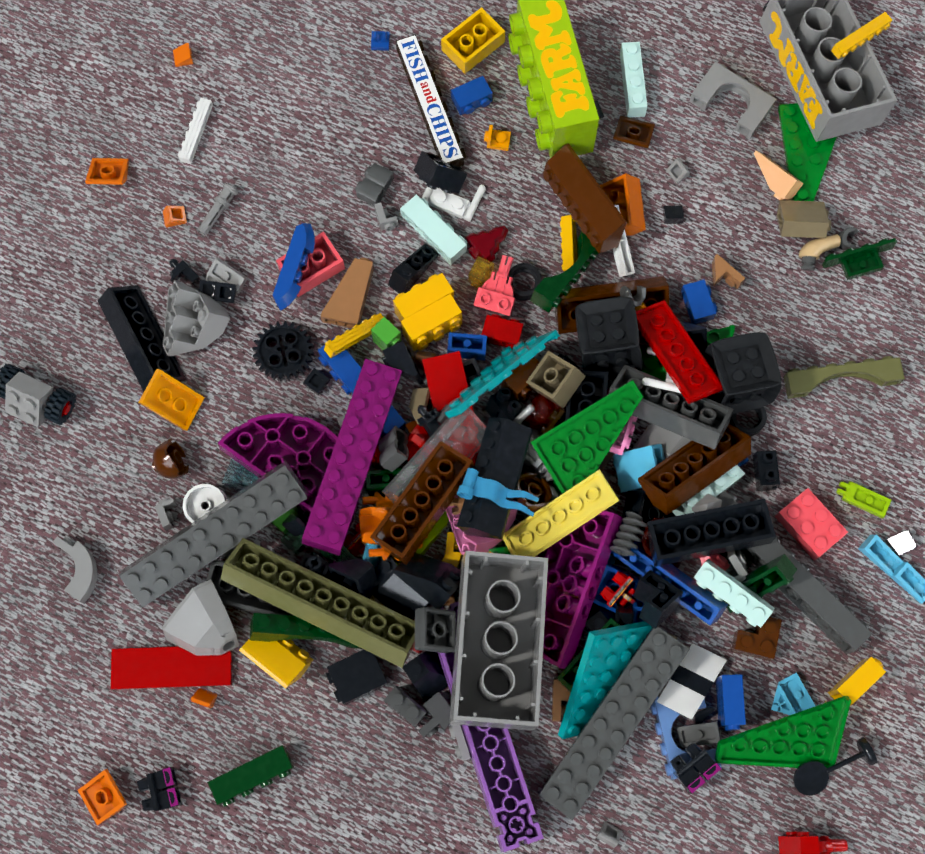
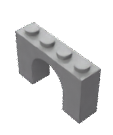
M715 62L693 91L689 102L705 111L714 97L721 92L733 91L740 94L746 101L747 110L738 121L735 130L751 139L773 108L776 98L772 94L759 89L756 84L746 81L741 75L728 70L725 65Z

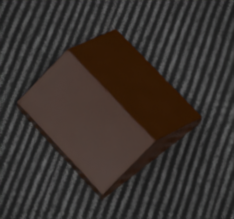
M620 115L613 139L648 148L655 124Z

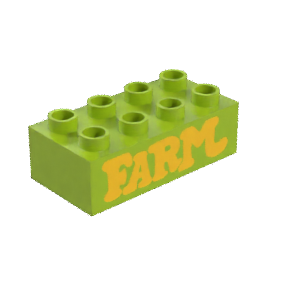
M517 0V13L509 14L512 33L508 34V40L512 55L519 54L521 64L517 65V73L521 87L528 85L530 96L526 97V105L529 117H537L539 128L535 129V137L539 151L548 149L550 158L566 144H569L577 155L592 153L596 140L599 116L565 1Z

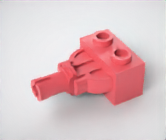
M502 255L497 274L492 272L482 288L478 287L473 304L475 307L511 317L516 298L513 297V278L509 277V272L514 258L508 257L507 260V256Z

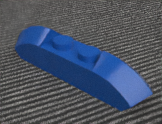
M302 223L296 226L278 277L273 298L280 311L289 306L299 294L301 287L297 283H300L302 279V267L307 264V254H311L314 251L315 236L310 223Z

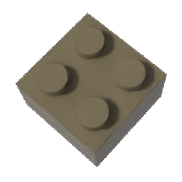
M547 351L526 383L536 392L564 408L586 376L572 364Z

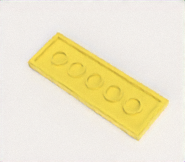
M599 469L536 511L533 517H527L506 531L502 539L511 555L535 557L620 500Z

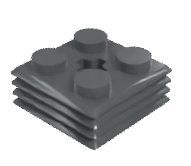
M429 607L415 609V650L439 653L455 652V611Z

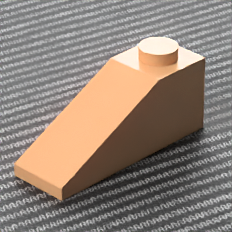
M755 151L754 155L769 188L775 192L773 196L779 200H792L803 185V182L763 153Z

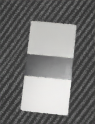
M695 644L690 646V650L657 700L658 703L689 719L694 717L727 661Z

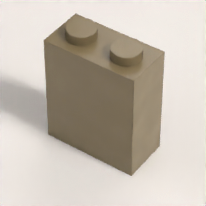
M779 200L777 221L781 237L826 238L827 231L831 230V220L828 219L829 211L825 208L824 202Z

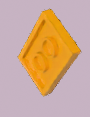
M156 369L138 403L182 430L187 431L205 397L164 371Z

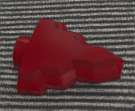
M503 225L494 227L490 231L482 230L477 234L471 233L465 237L470 245L468 248L469 254L474 260L477 261L481 258L482 261L490 265L495 260V254L499 251V244L505 240L509 230Z

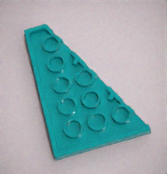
M553 330L539 337L532 336L526 342L520 341L512 348L508 346L501 351L502 355L491 361L492 365L483 369L480 372L481 376L470 382L471 386L462 390L459 393L460 397L449 403L450 407L444 412L448 419L462 414L479 400L478 396L484 394L487 390L491 391L504 379L513 374L511 370L517 368L520 364L524 365L536 356V354L546 348L545 343L560 336L558 332Z
M643 621L589 632L558 736L562 739H567L579 735L650 632L652 626Z

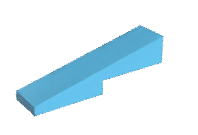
M877 534L869 535L858 550L920 604H923L925 601V579L908 562H903Z

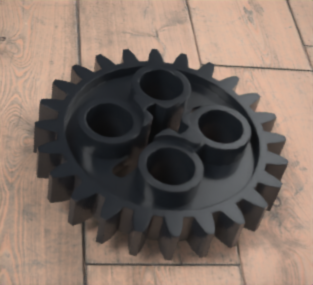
M277 321L276 327L269 324V330L263 328L264 335L257 334L260 340H254L257 347H252V349L256 352L253 354V358L257 360L255 362L256 366H260V372L265 371L266 377L272 374L273 380L279 376L281 382L284 377H287L288 381H290L291 375L297 379L298 372L304 374L303 367L309 369L307 362H313V359L310 357L314 355V351L311 350L314 345L309 343L312 340L311 336H307V330L301 332V325L295 328L294 322L290 326H288L287 321H284L282 326L279 321ZM280 336H283V344L286 349L285 355L287 358L288 366H284V359L281 353L282 348L279 340ZM291 337L296 339L293 343H287V340ZM272 341L277 342V344L274 347L268 346V344ZM293 355L299 356L296 361L290 360ZM274 359H280L277 365L271 364Z

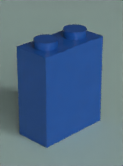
M721 675L715 680L719 727H724V731L740 730V726L746 725L743 676Z

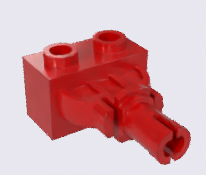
M786 832V836H778L779 854H820V852L821 854H831V852H845L848 849L845 839H829L828 836H820L818 838V836H810V832Z

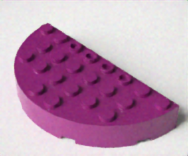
M275 413L247 420L246 423L230 430L217 444L221 451L258 478L284 461H287L308 491V498L297 506L310 515L337 436L327 427L310 418L287 413ZM356 507V510H355V513H354V516H353L351 525H352V523H353V520H354V517H355V514H356V511H357V507Z
M602 511L535 556L548 558L543 659L559 668L566 669L575 655L612 551L610 550V547L613 546L612 541L616 539L615 535L622 523L623 518L615 513Z

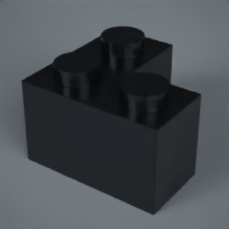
M421 151L414 168V172L419 176L418 178L426 182L427 187L434 190L440 188L449 194L452 192L460 193L468 174L460 166L446 163L437 155Z
M649 570L639 579L634 593V597L644 603L639 618L656 629L678 608L683 591L652 570Z

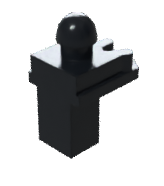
M176 259L170 260L169 264L174 268L170 271V281L172 283L182 275L191 284H194L199 279V276L183 260L180 263Z
M419 405L417 410L421 414V417L417 419L419 426H423L431 438L435 437L443 431L435 419L441 413L436 408L427 411L426 406Z

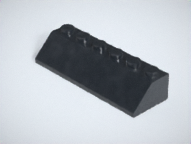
M139 286L107 288L97 301L143 392L156 369L164 371L179 382L186 380L175 356H167L163 347L164 334Z
M489 417L474 469L479 472L478 476L495 480L508 489L516 490L532 436V428L506 418ZM473 496L471 500H464L457 527L469 536L502 539L511 509L502 508L489 499ZM506 498V499L509 500V501H513L514 498Z
M765 499L647 522L649 548L654 567L771 544L776 538Z

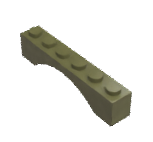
M886 356L881 360L870 358L860 363L848 361L844 365L832 363L822 368L811 366L806 370L794 368L788 370L783 377L788 399L806 397L821 383L839 377L862 378L881 387L897 385L905 379L900 357L893 358V356Z

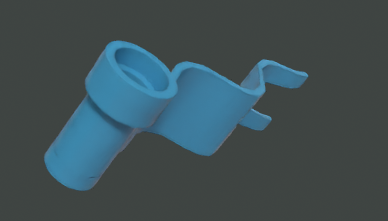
M467 468L463 483L457 491L459 497L471 500L473 496L486 498L502 508L516 509L532 517L534 516V512L523 504L509 501L506 498L520 497L538 502V497L526 491L508 489L495 480L479 477L477 470Z

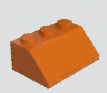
M625 173L601 184L600 187L614 206L619 205L620 213L627 222L625 226L626 236H632L646 230L640 179Z

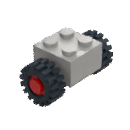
M9 363L0 368V397L5 399L6 413L36 427H39L46 419L62 425L70 417L69 415L75 407L74 403H76V395L61 387L53 392L52 386L26 375L24 370Z

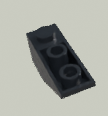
M427 244L422 245L393 270L388 286L399 294L406 293L435 261L439 253Z

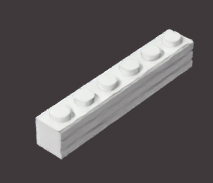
M200 98V101L197 102V109L193 112V120L189 123L190 128L186 131V138L182 142V149L178 152L180 162L192 163L213 107L211 100Z
M616 205L615 207L620 212L619 205ZM624 229L618 247L613 249L619 277L635 273Z

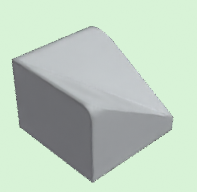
M706 494L692 507V511L699 512L721 507L722 500L713 495Z

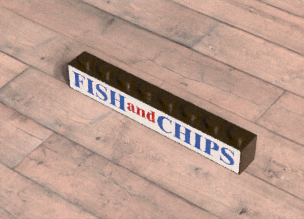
M416 34L396 40L397 53L437 156L446 163L460 167L464 166V159L466 158L464 148H460L458 144L460 143L459 135L457 132L454 133L452 128L454 127L451 116H447L448 108L446 102H442L440 98L442 96L441 89L435 85L436 77L433 70L430 71L428 67L430 62L428 56L423 54L424 47L422 41H418Z

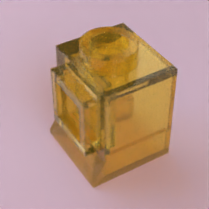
M478 256L468 274V282L475 288L482 287L494 271L495 264Z

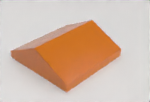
M92 158L85 183L123 185L127 181L129 159Z
M108 769L103 770L78 789L97 826L120 812L127 805Z

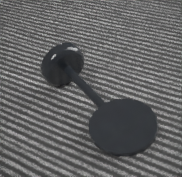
M862 737L857 740L859 753L831 767L826 768L824 764L812 760L801 764L794 773V786L804 795H816L827 786L830 772L863 757L867 764L872 766L878 763L876 755L868 741Z

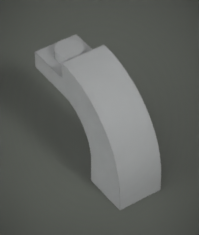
M57 536L52 543L68 553L75 563L74 577L64 591L85 604L91 596L97 581L95 559L89 549L79 541L73 543L66 537L62 540Z

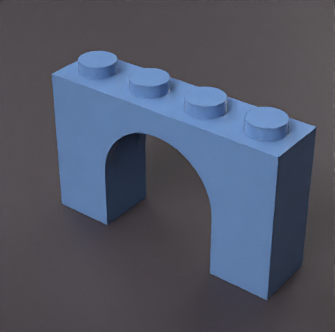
M657 697L650 709L652 715H656L657 723H655V730L657 735H661L662 743L659 745L662 756L665 755L667 764H664L667 776H671V780L677 779L673 774L676 771L673 769L670 761L677 755H680L686 763L691 757L687 752L677 747L672 738V724L680 714L658 703L659 697ZM703 700L698 710L706 708L705 700ZM717 748L706 750L708 755L716 762L714 758Z

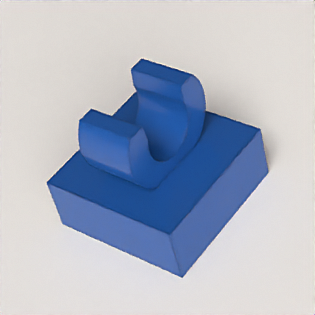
M372 31L371 50L389 51L390 32Z

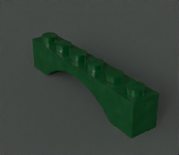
M582 231L577 241V261L563 273L543 278L533 291L530 302L548 313L553 308H558L562 301L561 297L568 295L572 288V283L576 284L579 281L580 273H585L590 266V261H594L599 254Z
M253 613L250 622L249 640L272 642L287 639H313L337 643L348 648L362 649L296 616Z

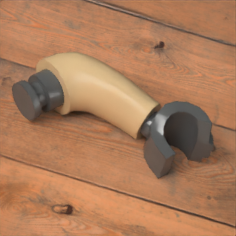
M849 227L836 235L817 238L807 242L799 251V258L802 259L801 263H803L801 270L814 271L815 267L813 264H815L822 253L837 247L843 250L856 249L855 244L847 242V235L849 237L859 232L858 229Z

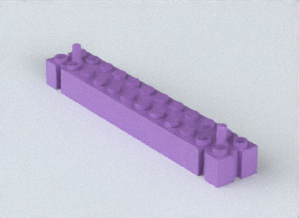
M458 602L452 603V604H450L449 607H448V609H449L450 611H455V613H456L455 641H456V627H457ZM437 652L450 693L452 694L455 652ZM461 725L493 828L499 827L501 833L496 836L501 852L520 847L519 841L521 840L524 841V844H530L544 839L539 823H533L531 815L536 813L508 729Z

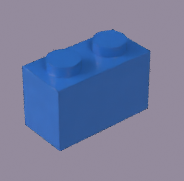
M480 76L452 89L451 99L461 116L472 113L476 108L488 106L493 101V93L484 76Z
M705 279L683 285L680 292L691 324L713 320L717 313V306L711 300V289L709 285H706Z
M449 332L447 353L460 351L462 359L475 358L476 360L485 361L486 335Z

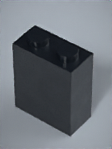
M364 649L328 666V672L325 673L329 683H334L337 689L334 691L338 703L342 702L344 705L388 685L375 655Z

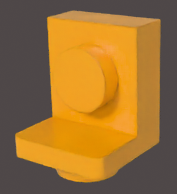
M489 125V131L485 130L484 135L487 148L508 151L511 132L494 130L493 125Z

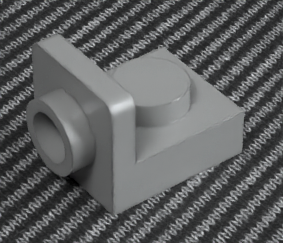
M381 202L374 204L380 230H394L398 226L397 216L389 218L387 208L383 209Z
M169 498L159 501L158 505L154 506L162 527L166 531L173 528L171 522L174 521L169 509L177 506L174 499Z

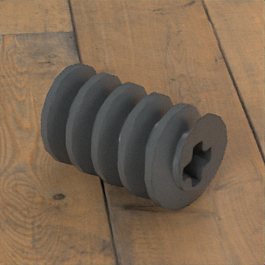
M626 512V517L622 519L623 525L619 526L620 532L616 533L617 539L612 541L614 546H611L610 550L622 556H634L635 554L631 551V548L638 549L634 541L641 542L637 535H644V531L640 528H647V524L643 522L644 519L634 512Z

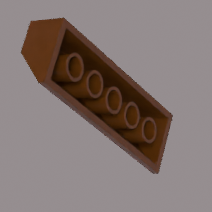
M569 144L564 145L546 162L543 171L545 181L552 187L553 192L560 198L563 206L570 212L573 220L577 222L581 231L587 236L591 245L595 247L598 253L617 248L627 224L626 220Z
M662 276L571 288L567 296L563 295L561 297L562 301L558 308H555L558 333L577 332L575 317L577 305L594 300L621 297L620 289L622 286H626L631 290L632 297L637 293V286L645 287L646 297L643 302L646 307L663 300L669 305V285L665 277Z
M728 424L715 450L695 441H690L639 477L638 482L651 503L668 515L750 456L751 437Z
M440 441L370 538L389 554L407 565L457 495L467 468L474 469L473 461Z

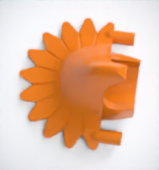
M388 491L385 498L378 492H375L374 496L362 497V505H376V507L362 508L359 511L362 542L377 544L370 536L400 495L395 499L392 491ZM382 547L368 550L369 557L382 556V559L386 561L390 556Z

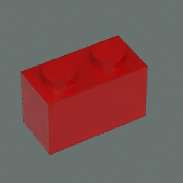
M496 314L487 315L481 335L487 336V343L502 347L510 346L512 348L520 342L524 324L516 319H503L500 315Z

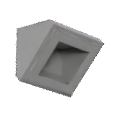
M676 158L666 169L677 184L690 176V171L679 158Z
M604 821L596 838L615 848L623 831Z

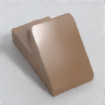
M718 254L715 255L712 261L713 287L724 277L725 282L729 286L738 289L743 284L745 277Z
M553 680L552 722L561 721L565 713V705H561V702H568L570 692L558 680Z

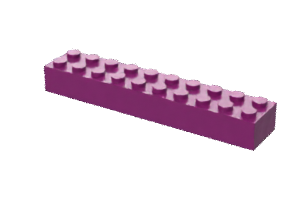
M365 359L302 537V544L340 556L399 385L402 370Z

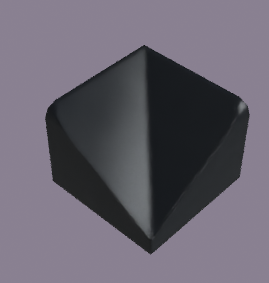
M617 602L616 622L621 626L632 624L634 617L633 605L626 603L623 607Z

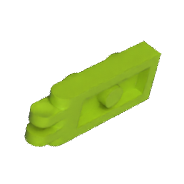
M849 481L848 484L840 482L839 486L845 489V491L838 488L836 493L843 496V501L882 519L885 517L891 499Z

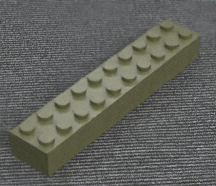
M242 538L223 564L221 580L403 668L415 646L414 620Z

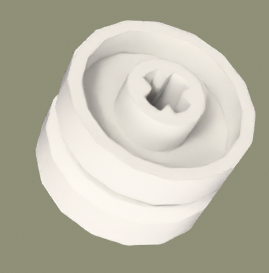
M211 484L196 485L187 492L183 499L184 515L193 523L229 498L223 490ZM205 503L209 504L207 509H204L206 507Z

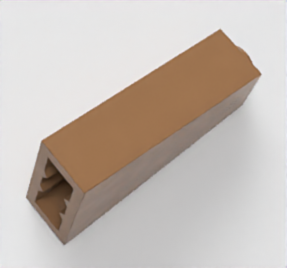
M355 258L321 313L320 317L323 323L353 328L357 324L360 325L374 271V265L371 260L367 258Z

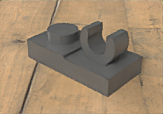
M718 721L677 727L680 748L688 747L691 743L704 745L718 743L721 740Z

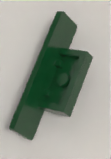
M885 238L875 244L867 243L858 249L850 248L840 254H829L826 256L822 266L827 268L841 264L847 280L881 271L884 266L878 253L893 249L897 240L896 238L890 240Z

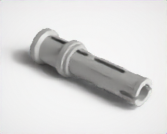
M226 183L223 185V190L219 196L214 198L215 203L196 229L197 232L207 237V234L223 210L229 208L230 201L234 195L238 194V191Z

